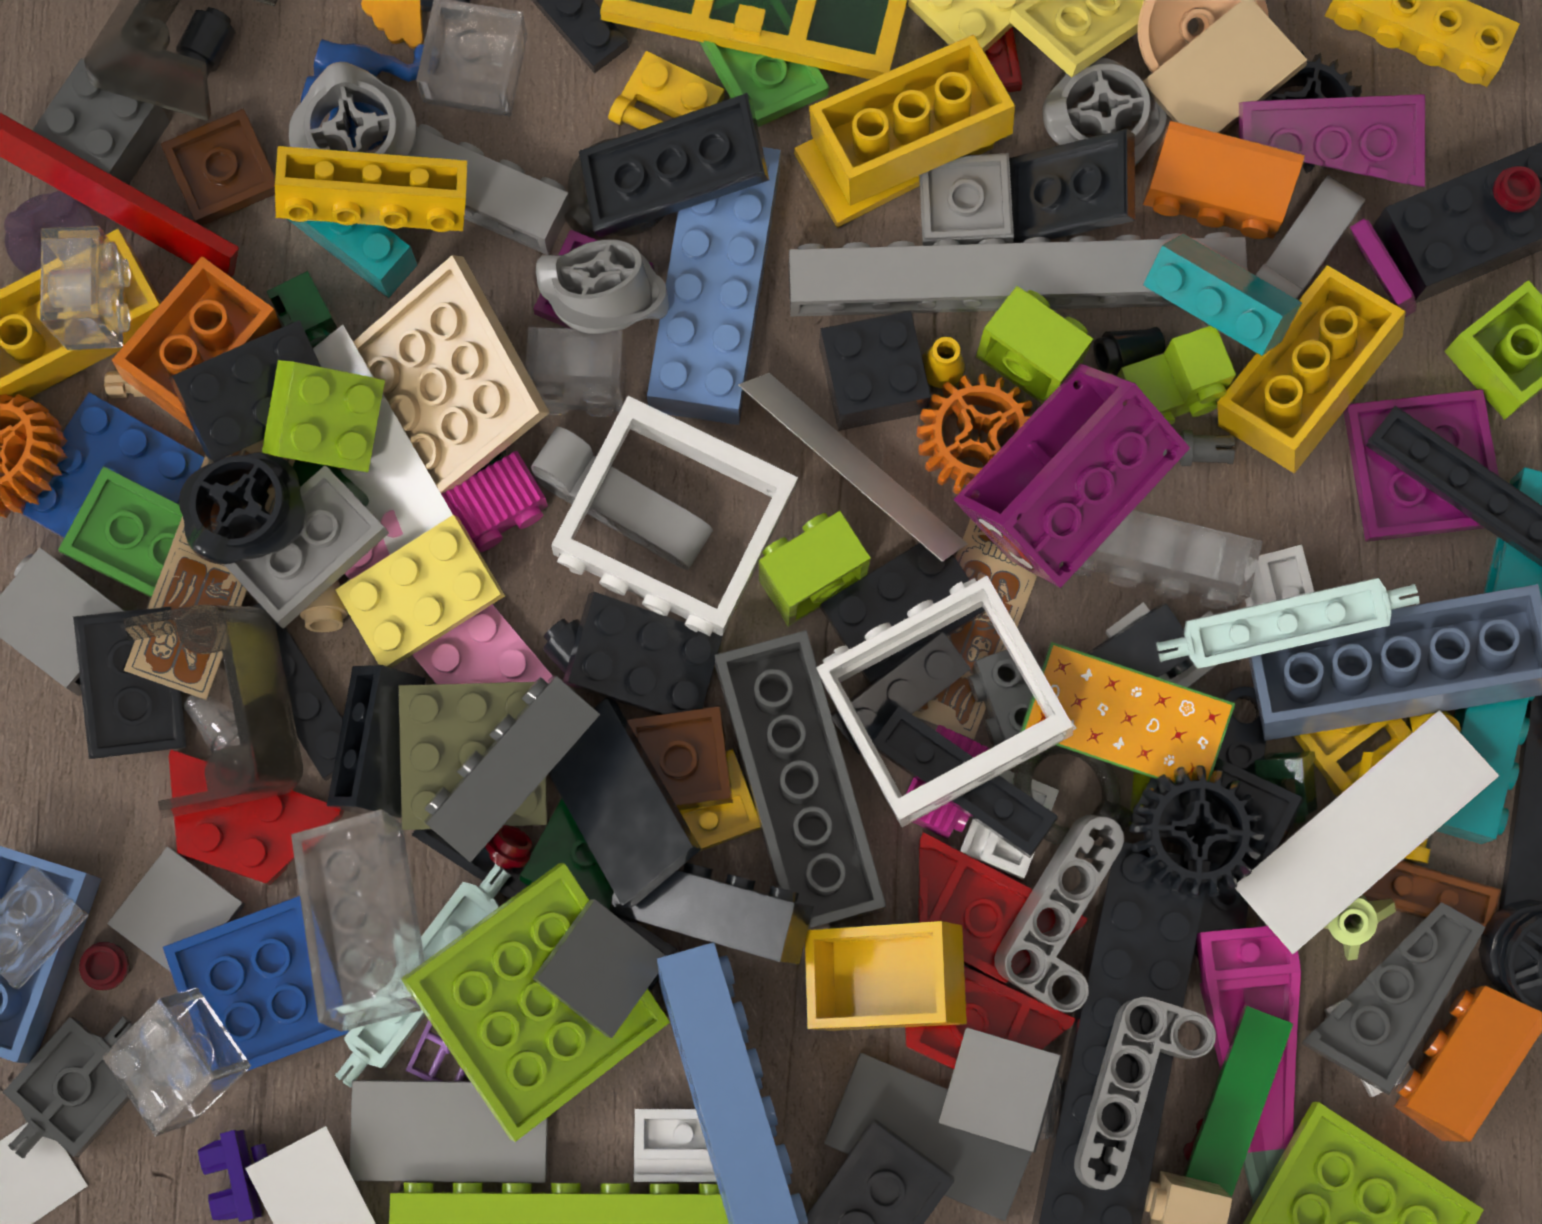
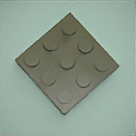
M535 682L398 685L402 830L431 829L424 822L430 815L424 809L442 787H445L450 792L463 778L457 773V770L475 750L483 755L495 742L489 734L508 713L515 719L525 708L527 703L521 698ZM546 777L504 825H547Z

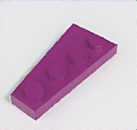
M1425 94L1239 102V139L1305 155L1303 163L1416 187H1425Z

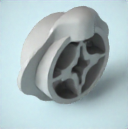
M1103 57L1072 78L1066 73L1063 79L1047 95L1042 109L1046 131L1059 145L1087 139L1082 134L1099 136L1119 131L1121 128L1131 126L1132 121L1140 120L1131 131L1135 134V165L1141 161L1147 150L1162 135L1167 120V114L1150 96L1140 77L1120 63ZM1111 89L1120 91L1126 95L1115 94ZM1094 91L1092 98L1083 103H1078V108H1072L1080 97ZM1101 112H1107L1109 117L1102 118Z
M335 62L326 67L313 82L303 101L295 109L289 124V142L291 147L311 149L330 147L331 150L367 153L373 143L383 141V136L387 135L385 142L375 153L402 156L410 154L417 133L415 116L408 101L397 90L385 85L370 72L348 62ZM354 102L373 105L385 115L376 116L375 112H360L356 109ZM339 106L338 113L332 120L322 122L331 110ZM350 116H352L355 126L358 127L356 129L355 148L351 138L348 137L349 128L351 127Z
M600 240L577 247L564 255H544L537 260L536 278L540 293L552 305L556 315L577 332L588 335L609 334L625 329L643 319H663L668 313L669 300L665 282L660 276L656 275L648 260L638 249L627 242Z

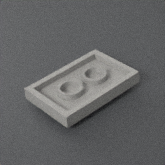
M326 465L300 487L301 497L306 509V520L302 532L293 543L280 551L260 558L224 564L283 629L389 534L386 528ZM259 529L252 530L246 536L256 532Z

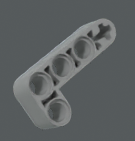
M1328 175L1267 263L1263 264L1256 276L1298 300L1366 199Z
M556 426L533 462L531 469L535 480L542 487L572 505L596 457L593 456L592 448L583 439L567 429ZM612 466L587 512L593 518L685 570L690 569L713 532L712 527L698 516Z
M1085 815L1074 822L998 946L994 956L995 967L1004 979L1042 1003L1061 1012H1073L1080 1009L1086 1002L1089 994L1088 983L1085 977L1079 971L1058 959L1057 955L1121 851L1124 835L1116 821L1103 816ZM1092 829L1099 830L1098 835L1104 839L1101 846L1093 845L1094 840L1089 836ZM1076 852L1085 853L1084 857L1092 859V863L1076 858ZM1075 866L1080 873V883L1075 890L1067 892L1062 884V876L1067 868ZM1051 908L1054 911L1056 920L1054 927L1046 933H1041L1037 927L1038 914L1043 909ZM1026 949L1031 961L1029 968L1024 973L1015 975L1011 968L1012 958L1018 951ZM1067 975L1071 983L1070 991L1065 998L1055 1000L1052 994L1053 983L1057 978Z
M1140 997L1127 1001L1119 1008L1074 1159V1170L1082 1184L1089 1188L1107 1190L1114 1188L1122 1181L1159 1052L1181 1059H1192L1206 1055L1212 1049L1216 1038L1214 1026L1206 1016L1150 997ZM1135 1007L1147 1009L1152 1016V1028L1145 1035L1135 1032L1130 1025V1014ZM1184 1022L1194 1024L1200 1033V1042L1193 1050L1184 1048L1178 1039V1030ZM1123 1054L1134 1057L1138 1062L1139 1074L1132 1083L1122 1081L1117 1076L1115 1070L1116 1062ZM1112 1102L1120 1105L1125 1113V1123L1116 1132L1108 1130L1103 1125L1101 1119L1104 1107ZM1095 1134L1103 1139L1119 1140L1118 1149L1107 1146L1104 1162L1111 1165L1109 1174H1100L1097 1180L1094 1179L1095 1170L1088 1167V1162L1090 1158H1099L1101 1156L1104 1144L1094 1143Z

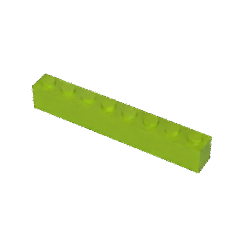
M404 1182L403 1192L390 1193L389 1224H729L717 1183L699 1184V1193H679V1183H650L649 1193H630V1183H600V1193H581V1183H551V1192H532V1183H502V1192H482L483 1183L455 1182L453 1183V1192H433V1182Z

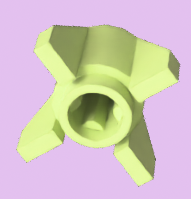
M1362 894L1324 928L1328 929L1332 936L1343 944L1344 954L1348 961L1357 960L1360 945L1373 936L1377 924L1396 912L1395 902L1392 899L1368 901ZM1357 914L1352 916L1351 922L1344 923L1348 915Z

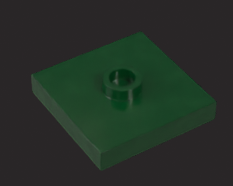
M561 798L535 846L530 860L520 874V881L530 885L559 863H565L589 900H597L609 910L614 891Z

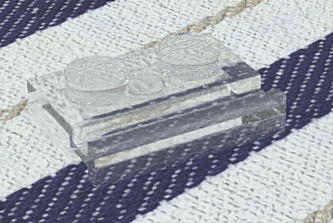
M32 866L0 900V974L15 989H20L89 916L86 911L82 910L71 897L38 867Z

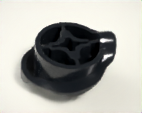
M262 452L251 453L245 456L225 457L198 469L185 481L179 496V507L184 520L185 536L190 548L199 557L214 564H232L241 560L260 558L280 551L299 537L305 525L306 509L301 497L300 482L296 471L282 457ZM273 484L275 504L270 514L266 511L265 504L269 497L267 490ZM214 502H217L220 505V511L215 520L218 525L213 531L211 511ZM259 529L256 532L244 537L248 532Z

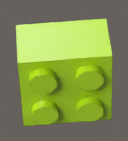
M1529 280L1459 334L1444 351L1478 390L1483 389L1485 399L1504 420L1542 391V294Z
M1016 285L985 326L976 358L1043 404L1080 363L1083 364L1093 338L1087 335V329L1079 321L1068 316L1063 318L1050 309L1049 302L1042 295L1033 290L1026 292Z
M278 360L262 453L368 473L385 380L298 362Z
M841 511L830 517L826 513L814 517L802 527L804 533L791 541H788L786 537L780 538L762 551L764 557L759 559V582L788 627L820 608L821 603L868 574L871 558Z

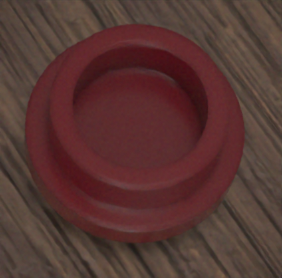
M1510 167L1502 171L1496 178L1493 185V194L1498 204L1504 209L1511 212H1524L1532 208L1538 201L1541 194L1540 180L1537 174L1527 167Z
M503 825L485 845L491 860L500 867L506 869L524 867L530 860L532 841L523 831L513 826Z
M99 942L90 946L83 953L79 963L80 976L85 984L101 991L111 990L119 986L125 980L129 970V960L125 951L120 946L110 942Z

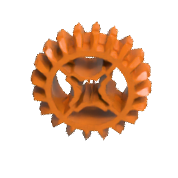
M983 373L979 375L976 386H972L970 379L964 375L960 377L959 390L953 384L945 383L942 389L944 397L932 394L929 403L932 409H922L920 419L925 425L917 428L916 436L925 440V442L919 445L918 453L922 456H932L925 464V469L928 472L939 468L942 469L937 479L939 485L946 484L950 478L955 480L953 487L955 494H959L964 484L967 485L982 469L968 466L960 462V460L966 457H974L979 459L985 466L1001 449L997 438L1003 435L1004 429L1011 425L1015 434L1031 417L1025 416L1032 409L1033 404L1031 400L1017 403L1016 401L1021 392L1019 387L1012 388L1008 394L1002 391L1005 382L1003 378H998L994 387L986 386L987 377ZM973 405L987 406L998 412L985 415L978 412ZM954 412L958 417L957 425L961 433L954 438L953 444L946 447L942 437V424ZM978 429V435L981 430L986 434L988 433L986 442L980 443L979 439L977 442L970 439L972 430Z
M20 394L15 397L0 395V516L7 518L11 511L23 514L27 502L39 505L38 495L43 490L52 491L49 484L50 480L54 476L62 475L57 464L68 458L62 449L67 440L60 431L62 426L57 418L51 415L49 410L41 403H36Z

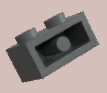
M1027 642L1026 644H1027L1028 648L1030 649L1032 655L1034 656L1033 651H1032V649H1031V646H1030L1029 642ZM1008 650L975 660L972 667L973 675L968 676L969 686L977 703L984 701L990 718L984 720V724L993 747L1020 733L1033 695Z

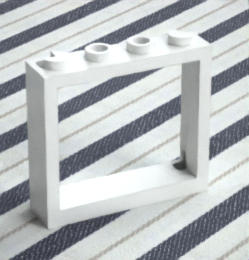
M628 396L552 543L553 555L559 557L557 563L568 567L575 574L582 575L584 570L601 577L599 583L616 594L624 596L627 591H630L644 598L642 605L657 614L668 616L671 611L687 619L685 626L695 632L700 631L708 636H711L712 632L722 636L759 563V559L763 555L762 551L767 547L796 488L798 477ZM630 429L772 497L717 609L573 540Z
M988 576L978 581L973 578L964 584L962 581L957 583L950 589V596L935 604L932 600H927L916 605L907 612L909 618L894 626H891L890 623H884L873 628L864 636L866 641L851 649L846 645L834 649L835 653L822 660L824 663L816 667L825 688L901 827L908 825L1073 736V724ZM983 606L1046 719L902 796L845 693L841 682Z

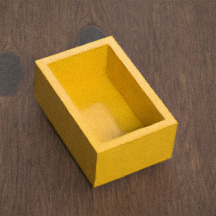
M936 921L807 931L805 963L808 1029L838 1031L967 1024L962 925Z

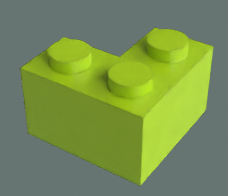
M1208 326L1171 339L1164 354L1120 369L1117 377L1135 383L1171 425L1175 422L1174 417L1191 412L1192 417H1198L1216 409L1218 400L1227 393L1226 390L1235 378L1236 373L1218 330Z

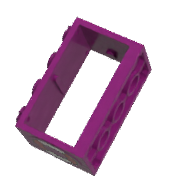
M1080 363L953 500L1010 561L1061 588L1185 455L1190 447L1135 383ZM1063 561L1062 567L1059 568V564Z

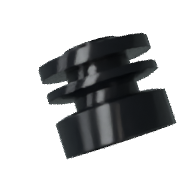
M1527 899L1510 903L1492 916L1482 933L1479 952L1482 968L1494 986L1516 1000L1542 1012V902Z

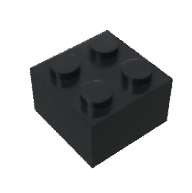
M911 310L820 328L819 348L838 431L920 415L922 409H928L931 395Z

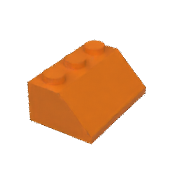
M1170 121L1154 159L1143 205L1153 207L1155 212L1164 216H1177L1180 214L1195 218L1198 223L1206 227L1219 228L1226 226L1240 230L1244 236L1249 238L1265 239L1268 237L1273 239L1283 223L1305 155Z
M1486 985L1471 988L1470 991L1464 989L1460 992L1449 1008V1013L1453 1015L1452 1019L1444 1031L1437 1029L1431 1035L1423 1048V1053L1427 1057L1417 1071L1411 1069L1396 1090L1401 1096L1394 1107L1442 1141L1471 1142L1542 1032L1541 1011Z

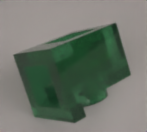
M1315 751L1268 753L1255 760L1256 776L1286 789L1285 783L1288 778L1295 780L1296 794L1303 797L1304 802L1294 823L1306 821L1305 816L1318 809L1313 762L1316 761Z

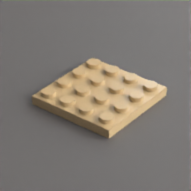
M450 256L353 341L373 377L385 380L383 394L441 494L468 480L550 413L463 256Z

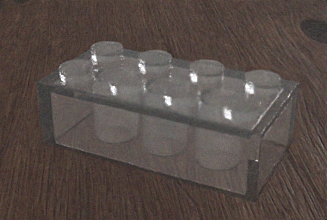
M1133 510L1074 575L1091 577L1092 572L1110 575L1109 582L1115 585L1136 588L1137 584L1145 583L1156 586L1154 593L1164 597L1182 599L1183 595L1190 594L1201 597L1200 604L1203 606L1228 610V606H1235L1250 597L1263 541Z
M380 809L291 834L318 1022L342 1032L421 1011L422 1009L416 1002L412 991L402 980L412 970L425 962L402 823Z

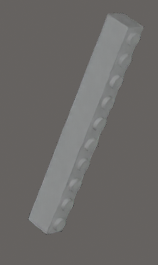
M1216 232L1208 234L1204 238H1192L1248 271L1245 237H1231L1229 233ZM1166 234L1159 239L1141 240V237L1138 235H1122L1116 237L1114 241H1096L1091 236H1078L1070 239L1069 242H1051L1050 239L1045 237H1034L1025 240L1024 243H1006L1002 239L991 238L982 240L978 244L960 245V242L956 240H941L935 242L933 246H915L910 241L893 242L888 247H870L869 244L863 242L848 243L843 248H825L823 245L815 243L804 244L797 249H789L790 317L895 314L910 310L911 313L997 311L1016 285L1026 292L1033 290L1042 295L1049 302L1050 309L1177 306L1146 288L1143 284L1162 245L1181 234Z

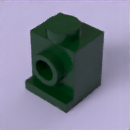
M308 271L266 291L284 326L300 320L312 348L338 329Z

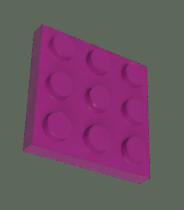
M1483 389L1348 405L1343 413L1366 542L1485 529L1366 446L1369 438L1394 406H1397L1499 476Z

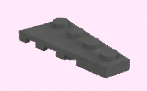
M1441 902L1303 1040L1302 1044L1378 1090L1390 1095L1486 927Z

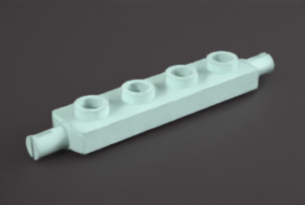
M1372 578L1185 621L1184 637L1156 642L1158 651L1177 647L1176 650L1158 653L1160 662L1189 655L1195 667L1199 669L1389 626L1392 609L1414 604L1418 605L1420 602L1419 596L1416 595L1401 599L1399 597L1418 593L1415 584L1387 591L1379 578Z
M494 864V867L479 887L462 882L344 1037L345 1042L353 1053L338 1073L335 1074L339 1080H343L344 1084L352 1087V1081L359 1077L368 1064L379 1068L387 1067L425 1016L401 978L500 906L494 897L512 875L497 864Z

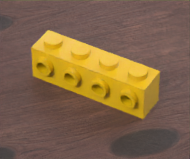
M1332 0L1325 13V17L1334 20L1343 29L1362 32L1375 38L1384 47L1398 48L1416 56L1425 65L1442 67L1457 74L1464 82L1481 84L1485 87L1490 84L1501 68L1520 25L1516 21L1467 0Z
M278 146L275 175L276 218L290 219L296 222L310 220L337 222L342 225H380L392 229L408 227L431 229L437 232L463 231L467 160Z

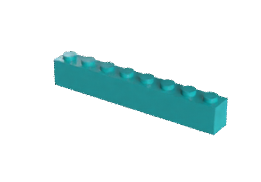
M1524 467L1511 478L1510 484L1542 505V472ZM1497 537L1484 593L1538 584L1542 598V567ZM1534 697L1455 709L1454 718L1460 724V733L1499 776L1438 828L1437 832L1478 844H1485L1495 840L1497 835H1502L1509 816L1508 808L1504 807L1507 790L1513 789L1518 778L1519 763L1514 762L1518 745L1524 743L1529 731L1530 719L1525 717L1528 700L1532 701Z

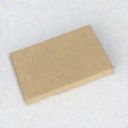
M1241 0L1143 80L1150 96L1174 122L1223 134L1239 121V102L1265 100L1307 65V59L1254 0Z

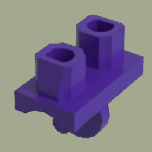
M231 1130L220 1133V1140L198 1149L203 1174L208 1175L227 1169L231 1183L230 1189L208 1194L212 1219L228 1220L238 1218L239 1222L263 1217L259 1194L245 1169L252 1165L245 1131ZM265 1143L251 1147L254 1163L268 1157Z

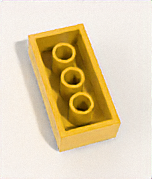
M973 34L809 106L811 135L851 206L1012 135L1015 104Z
M119 229L0 289V395L15 397L20 394L30 398L120 351L161 304V300L135 252Z
M1328 265L1300 298L1299 301L1302 304L1282 342L1263 356L1256 353L1227 389V393L1217 402L1219 427L1294 474L1403 337L1405 310Z

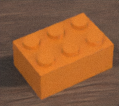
M201 257L114 356L112 362L124 381L194 431L169 377L282 327L273 307L204 257Z

